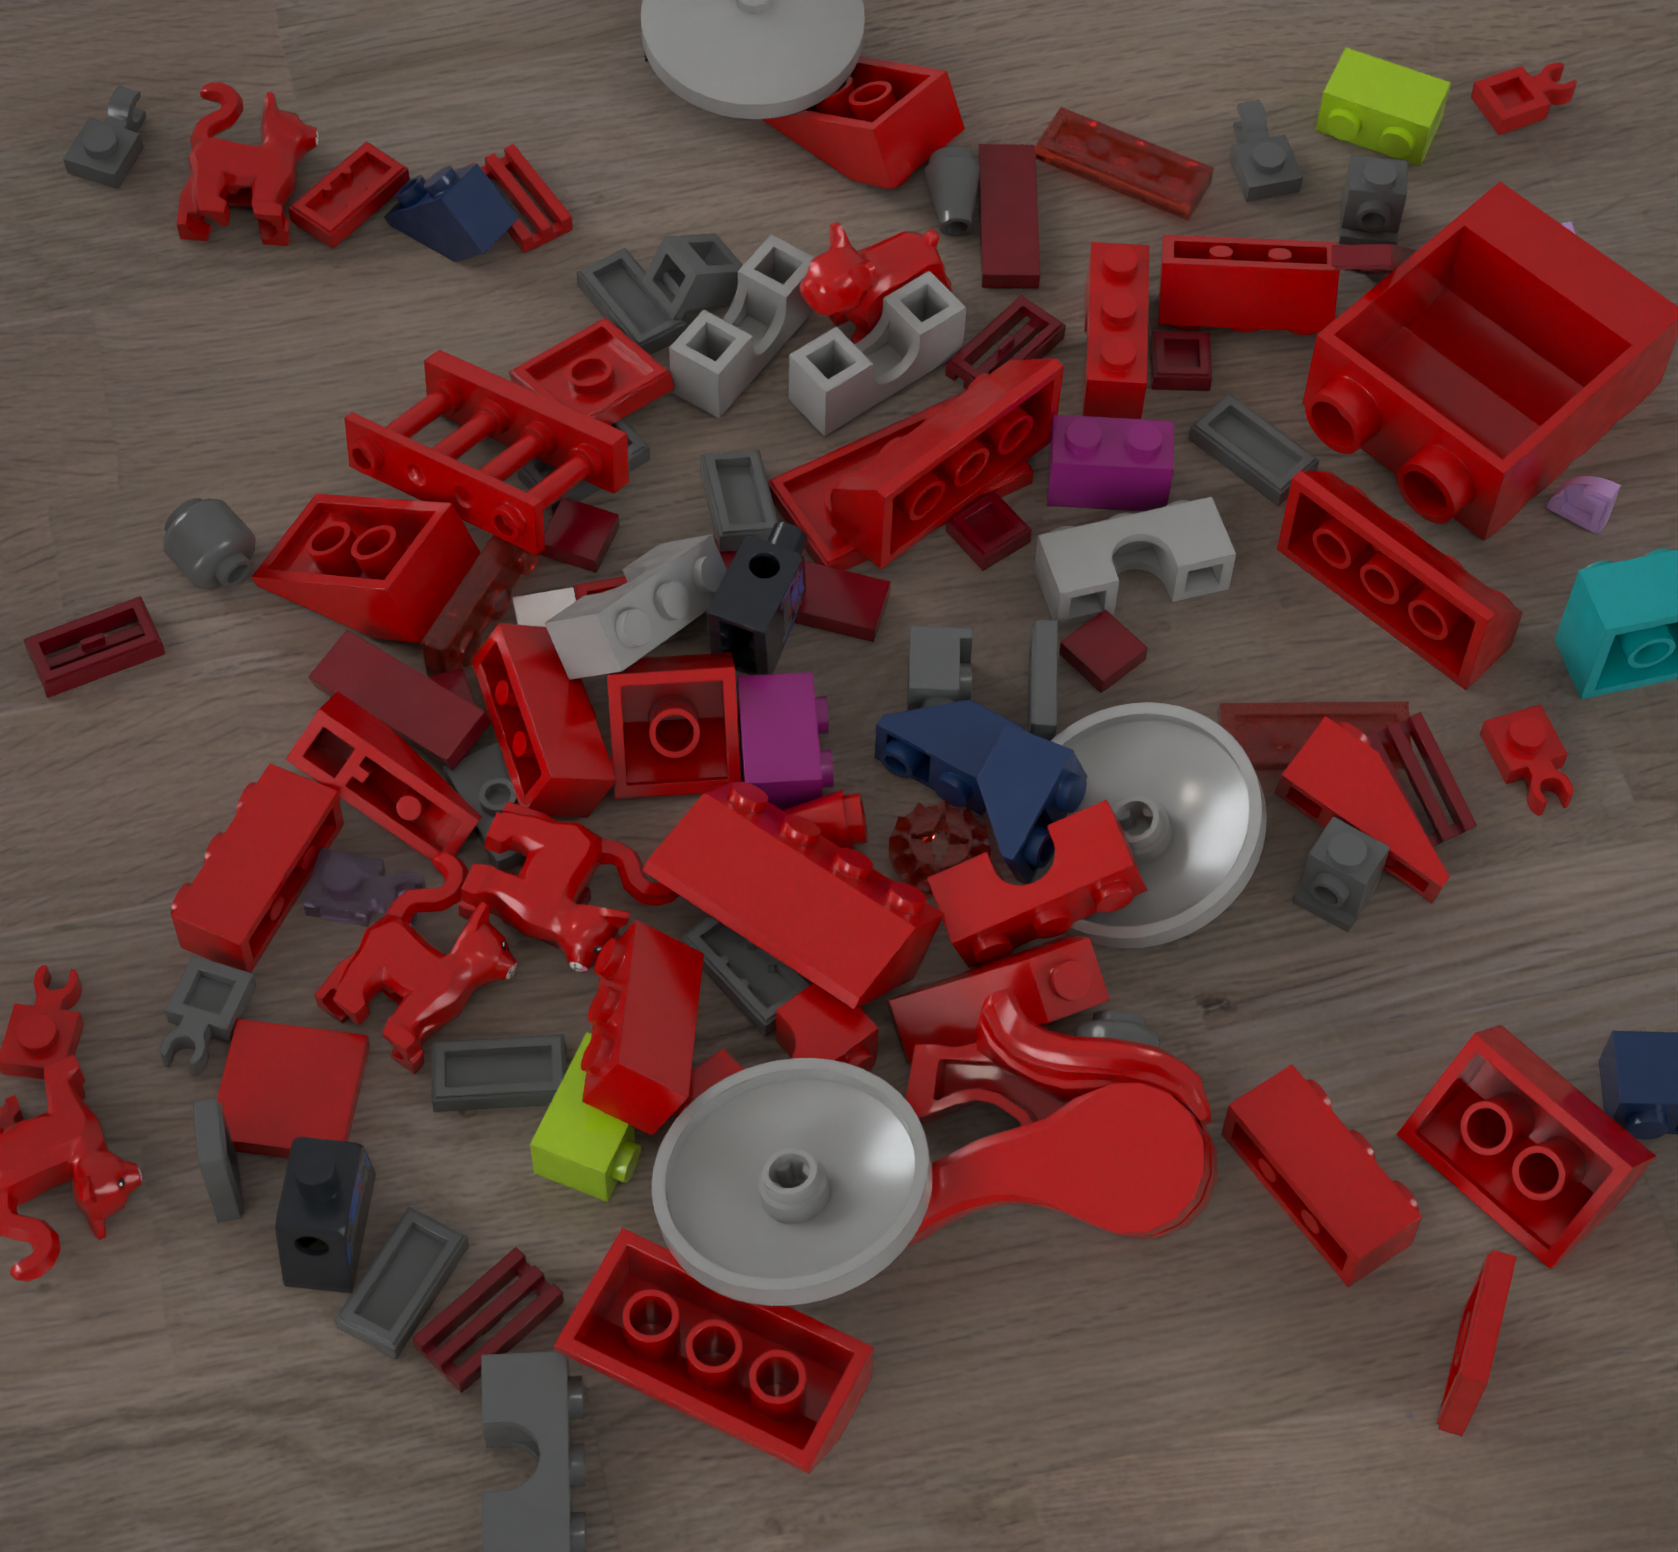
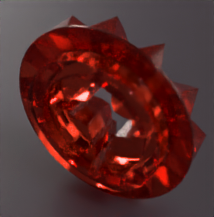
M946 799L938 806L924 807L918 802L913 812L905 817L898 816L891 837H889V858L895 872L905 883L929 894H933L928 882V877L985 852L991 856L987 825H981L974 818L970 807L962 811L950 807ZM938 830L945 831L944 835H947L948 844L952 845L948 846L946 854L942 855L941 864L935 863L936 854H933L932 845L928 844L933 842L935 834H938Z

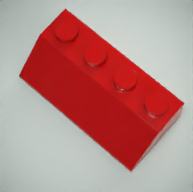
M1056 358L1008 360L991 374L983 373L979 375L961 396L947 406L942 404L934 408L921 425L903 438L900 436L893 438L882 448L876 458L859 470L852 469L846 472L837 481L832 489L831 526L880 570L1050 443L1053 415H1058L1064 365Z
M1300 470L1292 477L1277 545L1279 552L1464 690H1467L1511 648L1523 612L1516 608L1506 595L1500 591L1490 589L1467 572L1454 557L1438 551L1419 537L1406 522L1393 518L1371 502L1361 489L1348 485L1332 472Z
M734 781L704 792L648 858L643 868V872L853 1009L914 979L944 916L943 912L926 902V896L919 889L907 883L892 881L873 869V863L867 856L853 849L840 848L820 835L821 831L815 823L804 817L785 813L768 802L769 798L763 790L746 782Z
M621 1228L554 1344L555 1351L808 1474L812 1472L839 1441L872 1379L874 1352L873 1346L789 1306L751 1304L721 1295L690 1276L679 1265L669 1249L624 1228Z

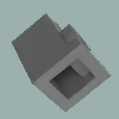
M1351 155L1341 199L1339 244L1397 245L1398 231L1407 197L1408 161Z
M716 233L665 236L641 282L671 318L677 320L683 318L686 310L729 307L737 292L738 270L743 264Z
M910 625L907 711L971 699L973 628Z
M1332 817L1308 853L1300 886L1293 895L1292 902L1338 928L1349 932L1379 886L1390 847Z

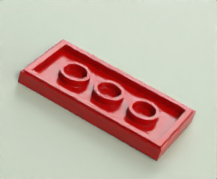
M966 391L768 480L773 504L784 520L798 527L808 536L805 550L814 563L847 570L869 560L831 526L832 489L846 472L852 469H861L876 458L890 440L899 436L903 438L921 425L934 408L942 404L947 406ZM1025 461L964 508L994 490L1002 498L1032 484L1034 470Z

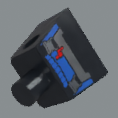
M775 523L767 541L754 536L744 538L706 612L711 653L732 652L735 670L747 675L773 674L806 593L805 558L801 554L808 541V536L801 529L789 523Z
M296 1137L292 1141L275 1223L284 1286L352 1294L376 1177L374 1167L363 1145L355 1142ZM316 1238L323 1240L329 1246L325 1250L307 1249V1247L316 1242Z

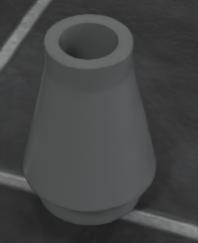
M951 146L938 149L929 157V164L924 170L925 179L939 219L940 232L948 236H962L971 232L974 227L973 213L980 176V165L974 160L973 153L966 148Z

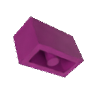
M1053 415L1048 457L1047 506L1148 511L1168 505L1174 471V421Z
M813 672L737 676L738 722L743 782L763 790L769 798L768 802L782 811L821 797L822 788L834 786L833 759L831 749L820 750L818 734L829 733L827 696L815 697Z

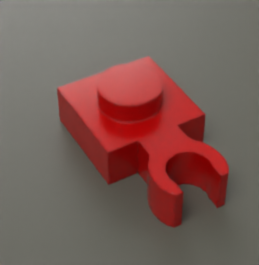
M1560 62L1545 66L1539 74L1530 76L1523 66H1519L1475 81L1471 99L1496 133L1501 135L1546 119L1550 104L1562 105L1572 100L1577 81L1572 80L1566 84L1556 83L1561 80L1564 64Z
M1536 705L1485 720L1480 736L1505 784L1523 779L1528 788L1526 795L1528 806L1537 816L1543 815L1547 804L1542 791L1555 793L1559 797L1563 808H1567L1573 795V785L1569 778L1557 769L1563 768L1568 754L1542 705Z
M42 965L38 968L33 981L37 995L35 1005L14 1004L0 1051V1070L2 1074L45 1080L44 1065L76 1054L84 1026L80 1012L69 1011L78 1002L82 992V985L76 969L70 970L69 980L63 988L50 990L48 987L52 977L47 965Z

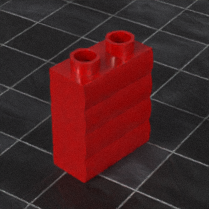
M1500 181L1317 334L1302 404L1305 406L1306 417L1312 430L1329 448L1341 454H1353L1361 448L1397 475V485L1402 497L1419 516L1436 524H1445L1454 518L1485 541L1505 526L1529 500L1546 489L1575 459L1595 445L1618 420L1635 409L1661 383L1678 336V306Z

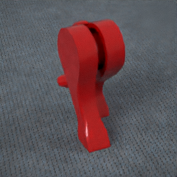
M1006 989L993 991L984 1000L976 1026V1043L956 1048L934 1044L915 1045L906 1100L912 1106L921 1124L939 1119L963 1107L983 1102L997 1105L1016 1118L1021 1126L978 1139L932 1163L933 1179L928 1208L919 1229L906 1247L921 1242L945 1225L972 1212L1000 1205H1031L1057 1211L1094 1227L1132 1239L1163 1238L1188 1227L1208 1205L1218 1179L1217 1149L1206 1125L1211 1123L1210 1105L1201 1077L1184 1061L1165 1050L1134 1041L1102 1037H1078L1047 1030L1029 1020L1020 1009L1016 996Z

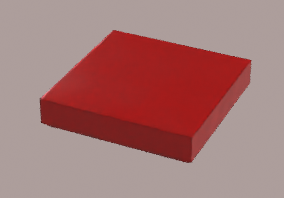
M603 318L509 371L511 382L608 425H612L674 389L671 373L607 318Z
M237 1019L217 1096L218 1102L222 1103L235 1150L237 1152L289 1158L292 1141L296 1137L348 1142L370 1048L368 1035Z
M1493 1249L1491 1254L1487 1253L1464 1305L1436 1423L1439 1424V1430L1463 1436L1484 1393L1490 1376L1517 1256Z

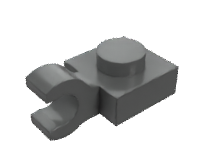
M121 85L118 86L110 98L105 122L88 118L63 158L68 174L119 189L144 148L140 133H137L145 120L146 112L145 110L135 108L141 97L140 91Z
M1260 100L1238 103L1237 110L1242 121L1234 122L1233 129L1239 143L1232 144L1229 160L1246 202L1300 192L1303 177L1286 135L1269 137L1266 114Z

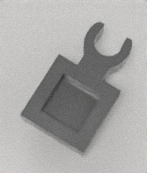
M194 955L191 956L165 1010L169 1023L178 1025L176 1029L170 1031L165 1036L160 1046V1053L165 1067L170 1068L175 1054L187 1048L195 1051L188 1063L191 1074L197 1077L205 1070L209 1060L207 1045L211 1037H217L226 1041H231L236 1020L242 1018L256 988L253 973Z

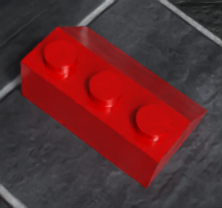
M1502 1025L1473 1034L1396 1134L1550 1270L1555 1268L1619 1204L1657 1157Z

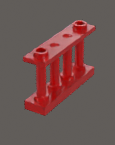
M440 349L424 360L427 396L384 427L353 412L344 418L349 467L421 501L452 503L461 520L535 555H539L545 550L543 510L576 484L584 480L615 494L629 483L627 433ZM441 415L462 424L461 427L432 448L410 439ZM487 437L509 446L479 470L457 461V459ZM534 458L557 468L527 492L504 482Z

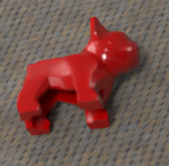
M835 222L830 224L828 251L811 260L805 278L800 283L799 293L818 314L828 316L835 326L838 327L849 320L855 324L856 329L851 336V342L856 344L864 339L880 320L884 297L928 271L951 293L952 286L951 281L946 276L945 266L937 251L939 234L936 230L930 229L924 235L914 231L901 232L870 247L856 251L850 244L842 226Z

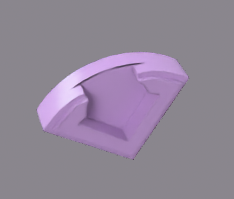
M1574 477L1566 480L1558 487L1547 503L1546 508L1599 535L1610 518L1621 485L1600 477Z

